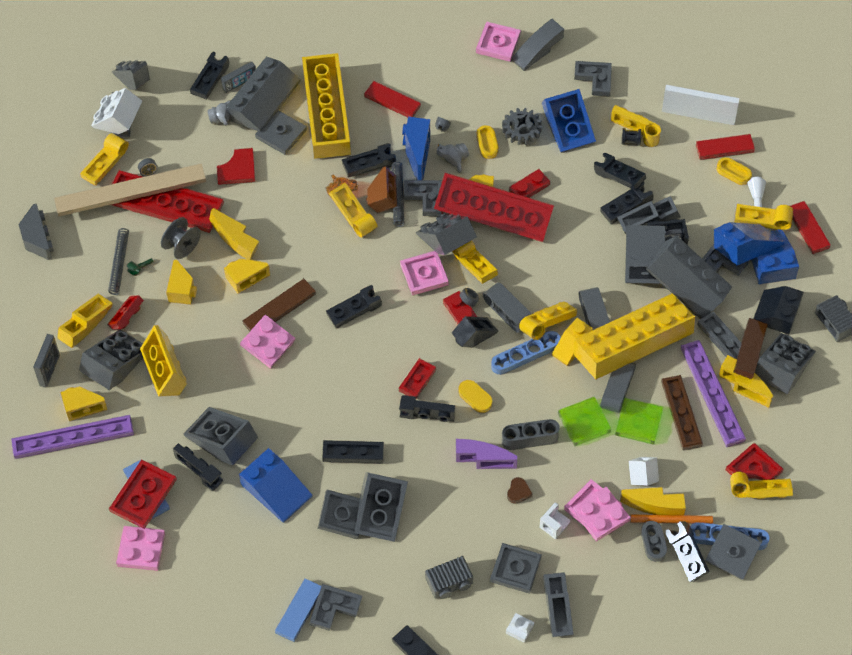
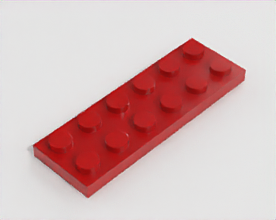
M119 170L112 184L141 178L142 176ZM179 188L111 205L169 222L184 217L188 221V227H198L201 231L210 233L213 228L209 220L211 210L214 208L221 211L224 201L218 197Z
M448 173L444 174L434 206V210L453 215L467 216L471 221L540 242L544 241L554 205Z

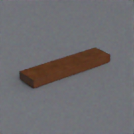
M303 278L242 320L243 325L251 331L264 315L277 322L316 295V291Z
M752 318L748 319L733 373L749 379L753 378L768 324Z
M681 375L662 378L661 383L682 450L702 447L703 442Z

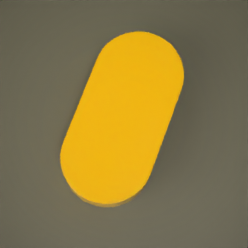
M484 125L479 127L476 132V138L480 154L486 159H493L498 155L499 151L495 131L491 126Z
M721 158L717 163V172L739 185H746L752 178V172L748 167L731 158Z
M465 380L460 383L458 388L459 396L475 411L486 413L492 408V397L472 380Z

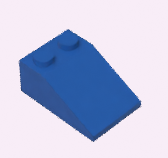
M580 89L543 100L542 106L560 152L596 142Z
M408 117L407 124H403V146H406V155L416 180H423L431 142L430 119Z
M729 222L714 229V248L737 266L784 245L783 240L761 224Z
M783 230L770 231L783 240L784 245L751 259L758 284L796 279L799 264L793 247Z
M269 448L239 474L241 485L283 523L313 497L284 461Z

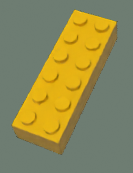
M338 53L302 57L314 159L351 155Z
M672 293L575 338L574 356L595 379H598L693 334L695 316Z

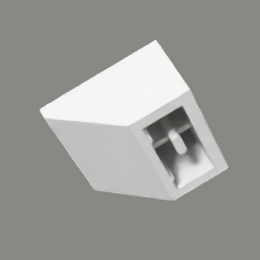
M127 88L115 91L109 96L106 95L100 102V109L95 113L91 126L115 134L129 130L142 100Z

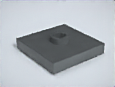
M278 110L265 128L255 134V138L286 155L307 131V126Z
M51 334L46 335L33 366L40 387L45 388L48 387L60 357L55 337Z
M327 489L317 529L357 539L359 534L354 533L360 498Z
M723 524L705 562L743 580L761 542Z
M502 543L490 582L530 594L542 554Z

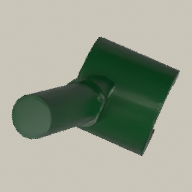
M152 258L139 264L130 261L127 264L129 268L127 271L136 276L141 268L154 261Z

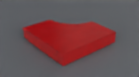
M253 148L234 149L232 158L225 164L217 166L218 185L255 182Z
M753 443L726 466L725 470L730 475L736 472H743L748 476V479L775 480L784 469L756 443Z

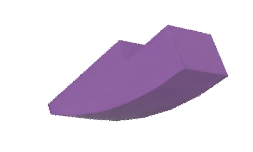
M456 439V462H476V469H517V455L506 449L482 441Z

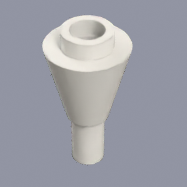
M753 177L747 184L754 200V206L762 207L766 180L762 179V177Z

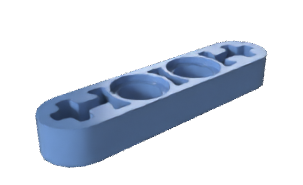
M549 331L544 333L539 340L531 339L494 356L491 361L492 371L500 375L505 374L553 352L561 338L560 335L555 331ZM549 339L555 340V343H552L551 341L548 342V341H549ZM533 345H536L540 348V350L538 352H532L529 348ZM520 353L523 358L515 360L512 358V355ZM497 362H500V364H503V367H501L500 365H497Z
M693 523L691 529L696 543L713 545L716 540L713 537V533L720 531L723 525ZM730 526L747 536L751 535V538L755 540L760 536L763 541L758 550H763L768 546L770 538L765 530ZM695 530H699L700 536H696ZM707 530L710 531L708 536L709 538H706Z

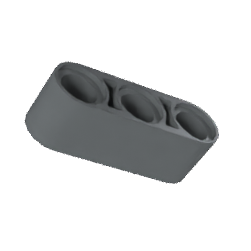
M498 282L482 294L483 298L515 332L519 333L521 331L519 328L521 320L531 315V312Z
M598 287L578 292L587 325L594 330L610 322Z
M629 363L611 372L600 408L620 413L634 375L635 363Z
M553 419L507 425L502 430V445L505 449L516 450L554 444L559 439L560 425ZM552 430L554 431V433H548L546 431ZM533 433L534 436H528L527 434ZM508 436H513V437H515V438H514V439H508L507 437H508Z

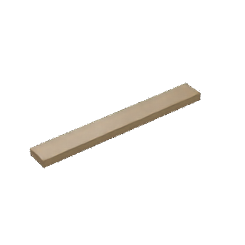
M201 163L56 197L54 200L58 217L204 183L206 178Z

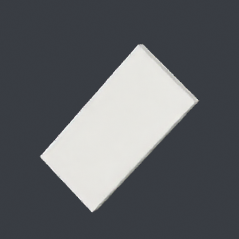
M666 85L662 112L734 125L740 98Z

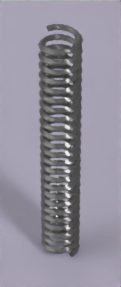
M394 162L392 164V172L396 175L397 207L393 208V224L397 227H402L405 224L403 164L401 162Z
M126 228L119 229L117 233L108 292L112 295H118L120 291L122 268L129 237V230Z

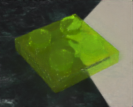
M595 396L558 410V415L574 446L611 433V427Z
M624 398L615 436L654 445L663 407Z

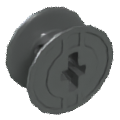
M184 217L174 220L165 230L161 239V247L167 250L175 246L174 257L176 259H183L188 256L197 246L201 236V230L198 227H192L187 230L188 221Z

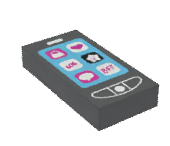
M253 62L221 77L222 88L225 93L244 84L256 70Z

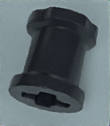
M623 128L621 144L634 143L640 146L641 129L634 131Z

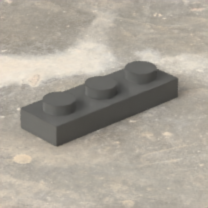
M713 311L700 319L697 325L725 357L729 355L737 360L741 342Z

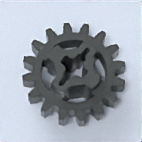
M517 108L515 113L510 110V116L505 115V120L502 121V132L505 133L506 139L511 138V143L518 141V145L521 142L528 145L529 140L535 142V138L540 137L542 120L539 119L538 114L533 115V110L527 112L526 108L523 111Z

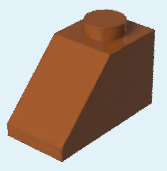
M387 167L381 169L367 189L366 202L377 213L397 207L396 175Z

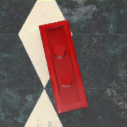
M375 81L371 83L364 93L365 98L407 118L413 117L421 107L420 102Z
M751 134L696 141L700 160L754 153L755 151Z
M802 201L791 205L793 208L792 220L812 254L829 249L831 244L806 202Z

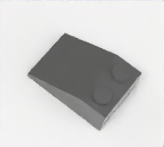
M208 407L184 433V436L218 460L230 465H234L258 439L248 420L212 407Z
M365 472L354 533L395 542L408 481Z

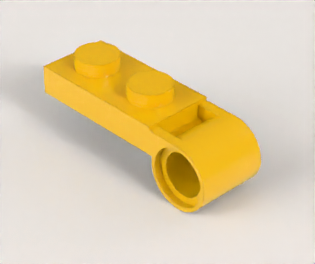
M616 105L613 107L611 112L612 122L634 131L641 129L643 143L648 147H655L659 144L661 128L658 124L649 121L642 115L630 112L626 108Z
M110 133L104 141V148L80 173L81 178L96 186L125 154L129 143L119 136Z
M346 182L329 193L359 237H364L378 227L373 216L365 212Z
M737 204L734 223L761 224L769 229L787 230L792 225L793 208L789 205H779L776 209Z
M472 240L452 251L456 259L482 284L498 275L497 269L476 250Z
M565 301L559 302L556 305L524 317L520 322L519 328L533 340H539L544 335L545 328L577 316V309Z
M736 472L730 477L732 494L738 498L765 499L766 497L785 498L793 496L791 479L749 481L748 476L743 472Z

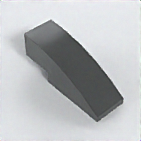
M550 19L520 47L512 57V61L525 71L547 55L551 47L564 38V28L555 20Z
M671 196L654 204L650 201L617 218L626 234V225L647 226V223L653 221H670L681 216Z
M565 572L544 574V589L552 637L574 635Z

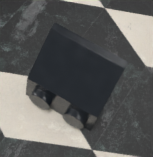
M788 286L765 289L753 319L768 324L767 328L790 335L804 292Z

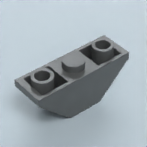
M122 61L112 71L129 90H136L150 80L146 61Z
M36 203L31 206L18 225L25 249L47 260H51L50 252L54 251L51 240L47 241L46 236H50L47 225L42 224V221H46L43 210H38Z

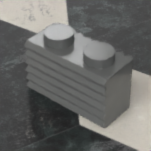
M835 295L817 305L815 314L837 342L852 335V313L848 310L847 304L843 299Z
M464 556L457 557L425 571V579L435 599L439 597L441 599L447 598L456 590L465 591L473 584V575Z

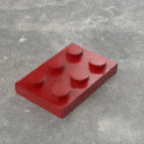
M141 459L109 507V511L145 529L175 484L176 476Z

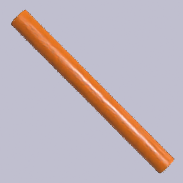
M630 514V523H646L648 521L678 523L685 521L689 524L698 522L713 524V516Z

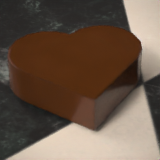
M516 477L512 479L510 489L507 492L509 502L517 504L532 497L533 493L523 478Z

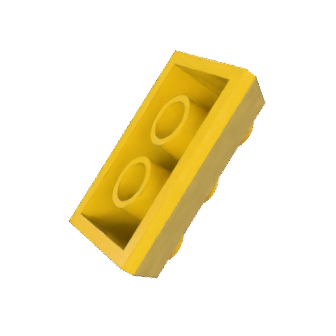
M154 325L140 348L158 397L178 396L187 385L186 378L182 373L180 363L176 358L173 345L170 343L168 336L158 325Z

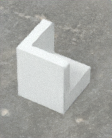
M638 457L629 461L632 485L648 486L659 481L657 457Z
M556 502L540 518L539 527L555 540L570 524V519L558 511L559 504Z

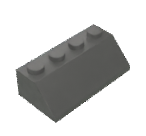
M266 56L226 106L231 122L261 132L301 82L300 78L281 61Z
M678 236L665 241L646 268L650 274L700 319L710 314L722 303L732 288L723 277Z

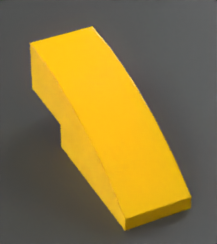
M213 208L209 220L214 229L234 251L247 260H251L257 251L259 241L245 234V225Z
M98 293L73 311L72 318L58 327L57 338L73 348L99 324L111 309L113 303Z
M727 355L720 367L719 377L733 383L734 392L769 408L773 394L766 384L755 373L752 379L733 373L736 359Z
M662 487L621 490L620 502L633 509L653 515L685 514L684 494L663 495Z

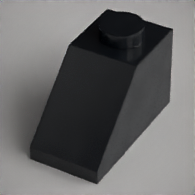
M465 316L452 331V335L456 338V343L461 347H475L497 334L498 330L488 317Z

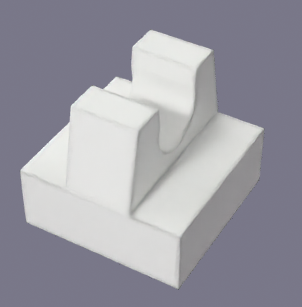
M515 613L506 629V634L525 643L534 626V622Z

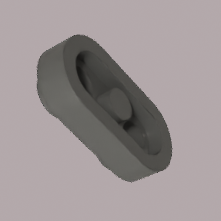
M648 521L644 523L641 530L646 556L651 561L659 562L666 557L667 553L663 530L659 523ZM648 532H653L655 535L650 536ZM657 550L659 554H654L652 551Z

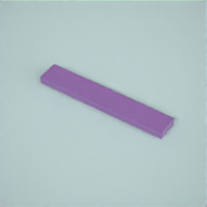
M700 340L681 345V351L726 448L745 442V435Z
M131 415L11 438L14 458L18 459L132 436L134 431Z

